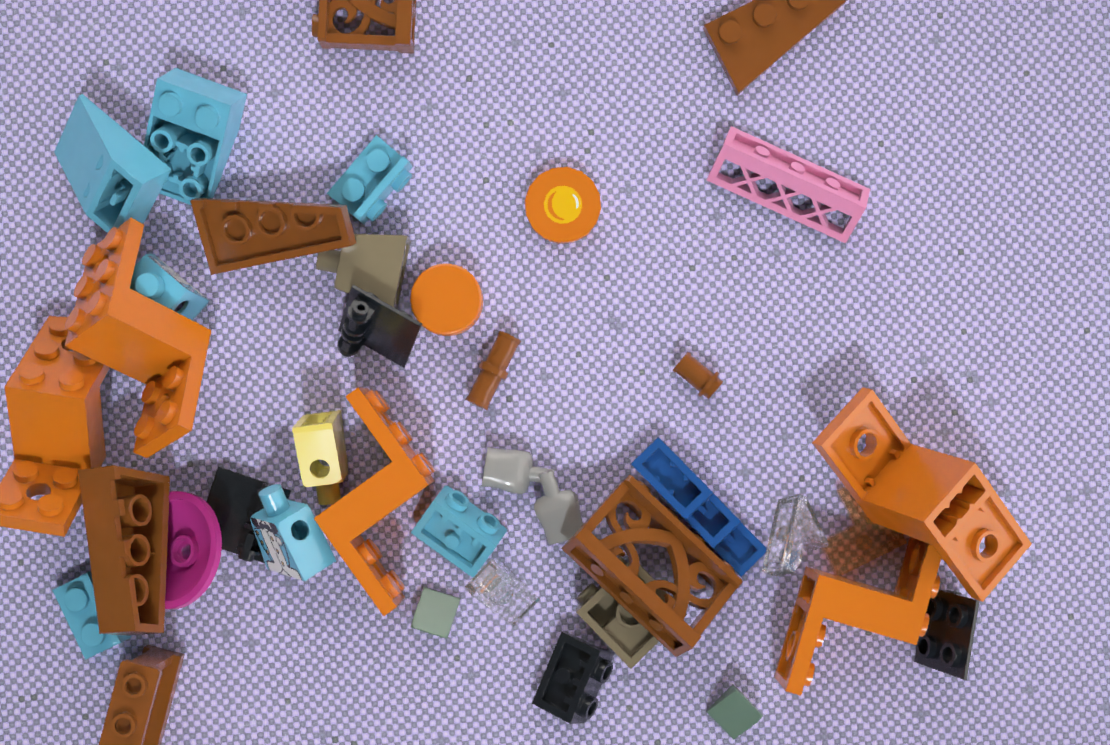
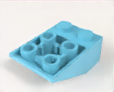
M174 68L157 78L144 146L171 168L159 194L191 205V199L214 198L240 128L247 98L246 93L178 68Z
M83 94L78 96L54 151L85 214L107 233L111 228L121 226L129 218H133L143 224L171 168Z

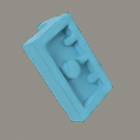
M376 135L327 194L340 205H347L348 212L364 225L368 219L373 222L382 214L387 206L384 200L393 190L399 192L405 187L412 177L409 171L413 166L404 156L402 157Z
M444 486L411 531V534L474 578L497 547L507 529L500 524L495 516L483 512L472 504L462 492L453 490L449 486Z
M91 571L52 590L85 660L131 638V636L99 633Z

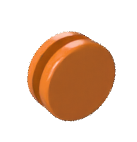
M449 263L437 264L423 271L414 282L410 295L411 309L416 320L422 323L425 329L441 336H455L466 332L478 321L483 309V293L478 281L465 268Z

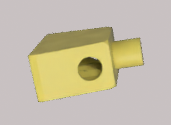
M341 410L303 415L292 427L303 487L316 486L319 505L334 504L341 499L339 483L343 482L348 474V460ZM319 460H324L329 466L322 465Z

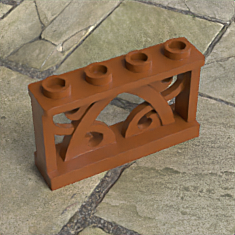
M319 0V13L312 16V36L317 37L323 49L383 50L414 54L417 0H394L390 4L381 0L380 7L376 6L377 0ZM343 9L348 12V17L344 21L345 24L352 22L356 18L358 11L364 15L361 24L350 33L338 31L333 23L335 13L338 10ZM371 20L395 30V36L365 34Z
M628 475L612 490L593 514L561 548L675 657L691 650L701 638V634L743 582L735 574V570L729 563L721 560L707 547L703 538L692 533L679 521L677 514L672 509L661 504L643 482L636 480L631 475ZM621 503H624L639 517L638 520H633L627 511L623 517L626 530L620 527L616 518V508ZM605 517L613 534L599 540L591 532ZM633 544H652L667 548L672 564L674 583L665 580H654L645 584L637 576L639 572V557ZM627 554L629 559L628 567L617 557L618 555L624 557ZM698 574L713 587V594L709 599H700L690 594V589L699 591L706 587L698 582ZM657 589L671 593L673 597L669 594L663 595L665 597L664 602L655 592ZM688 604L695 608L703 609L690 626L684 621Z
M146 645L143 648L142 655L133 660L125 659L120 663L99 745H161L185 654Z

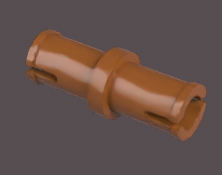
M503 331L498 332V336L486 360H481L478 366L481 369L465 400L488 410L501 380L505 381L509 374L506 372V369L518 345L521 343L519 339Z

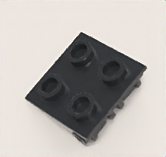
M353 285L338 329L341 332V337L338 340L337 348L343 356L351 357L356 355L362 346L365 345L405 368L422 323L413 319L408 313L399 311L381 301L373 293Z
M218 466L206 502L211 506L218 519L222 537V549L238 554V558L244 561L253 562V560L265 563L250 519L254 513L264 508L258 495L259 492L274 484ZM282 487L286 498L289 500L292 490Z
M939 589L935 598H930L926 611L929 614V625L923 637L919 636L914 662L967 680L979 600L962 596L961 592Z

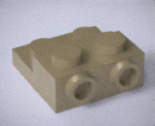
M619 556L618 558L628 567L629 559L624 560ZM639 564L637 576L645 584L654 581L655 579ZM591 583L576 598L580 602V605L576 608V613L630 669L659 642L600 585L596 587L594 583ZM657 589L655 593L665 602L663 595L668 593Z

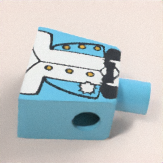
M145 254L134 267L130 289L175 311L180 303L185 301V304L177 313L191 320H194L209 302L206 297L155 254Z
M280 484L268 486L259 492L258 495L264 508L254 513L250 521L268 570L306 581L336 562L335 556L321 528L314 520L315 516L311 508L307 504L288 500Z

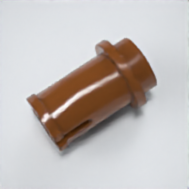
M687 352L672 370L697 389L699 397L704 395L709 399L723 383L718 378L720 373H712L695 359L690 352Z

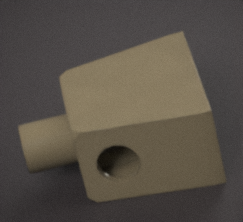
M354 234L356 244L343 247L341 251L329 250L318 253L316 269L336 273L334 288L350 294L351 287L355 285L364 291L373 293L381 301L398 310L411 244L408 236Z

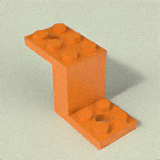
M129 218L118 228H111L102 241L97 245L91 244L82 258V264L85 266L83 276L74 289V296L77 297L75 307L65 323V328L68 330L65 346L146 384L141 397L142 402H144L142 414L134 428L136 441L133 452L148 458L192 431L211 330L130 289L144 224Z
M49 315L4 386L15 459L0 483V527L65 537L82 505L78 470L101 467L106 458L100 385L110 367L76 351H69L72 349L65 346L68 334L65 323L68 317ZM36 495H44L39 500L31 499Z
M358 387L345 397L392 462L317 515L314 520L379 611L385 616L394 610L405 598L401 592L405 589V586L393 570L389 572L385 570L379 561L382 558L380 550L370 538L365 541L361 534L435 482L431 476L435 469L423 453L416 455L408 443L413 439L400 421L397 423L391 421L386 414L390 406L378 390L373 391L372 389Z
M862 387L812 442L871 522L933 545L971 598L983 602L1032 544L975 462L911 444L872 389ZM865 434L866 446L859 453L857 448L858 441ZM985 537V548L980 553L979 545L981 540Z
M913 537L909 538L894 592L806 566L774 678L786 692L801 696L804 686H810L815 671V664L811 663L815 647L820 648L822 646L826 633V625L822 624L823 618L917 645L919 636L923 637L929 625V614L926 613L930 598H935L940 586V576L937 575L943 558L935 547Z

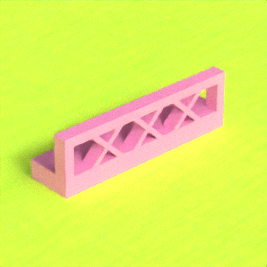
M732 126L707 177V181L844 243L848 241L864 213L870 194V189ZM726 159L739 165L744 176L733 179L719 173L724 160ZM768 178L776 183L779 191L771 194L761 192L755 181ZM803 194L811 198L814 207L801 210L793 205L790 197ZM838 210L849 215L850 218L843 229L830 223L825 213Z

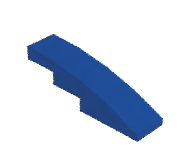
M659 437L631 463L688 524L733 567L740 577L769 551Z

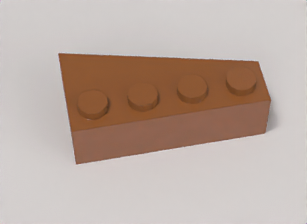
M115 465L78 470L99 633L125 636L164 633L170 476Z

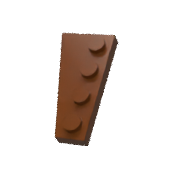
M753 0L705 24L703 30L735 94L738 96L748 85L765 73L776 61L793 49L804 37L822 24L848 0Z
M195 198L190 200L211 275L356 244L347 205Z

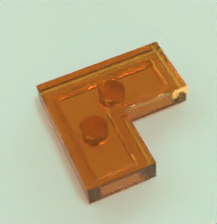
M845 486L836 490L853 524L819 541L836 576L840 577L907 543L902 533L871 522Z

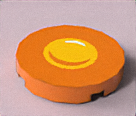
M570 167L551 168L538 175L529 186L525 198L526 217L532 229L542 238L556 244L574 243L586 237L597 224L601 212L600 194L593 180L582 171Z

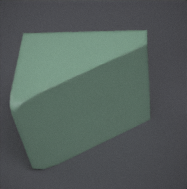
M424 587L410 627L447 639L461 598Z
M734 684L706 710L733 740L763 717L762 713Z

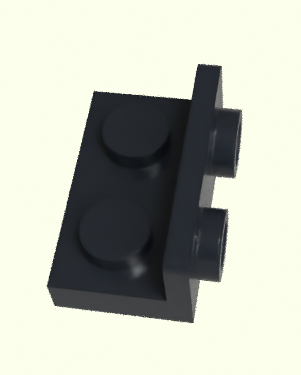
M561 632L532 704L569 724L585 723L594 715L598 706V699L596 698L601 685L609 679L612 673L613 663L611 661L614 652L609 649L598 648L568 632Z

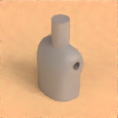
M487 447L481 486L523 494L527 491L530 481L541 483L539 473L547 470L555 472V470L534 467L530 452Z
M547 470L538 474L545 496L536 500L534 510L544 529L547 543L551 545L569 540L583 525L576 493L572 490L560 491L553 470Z

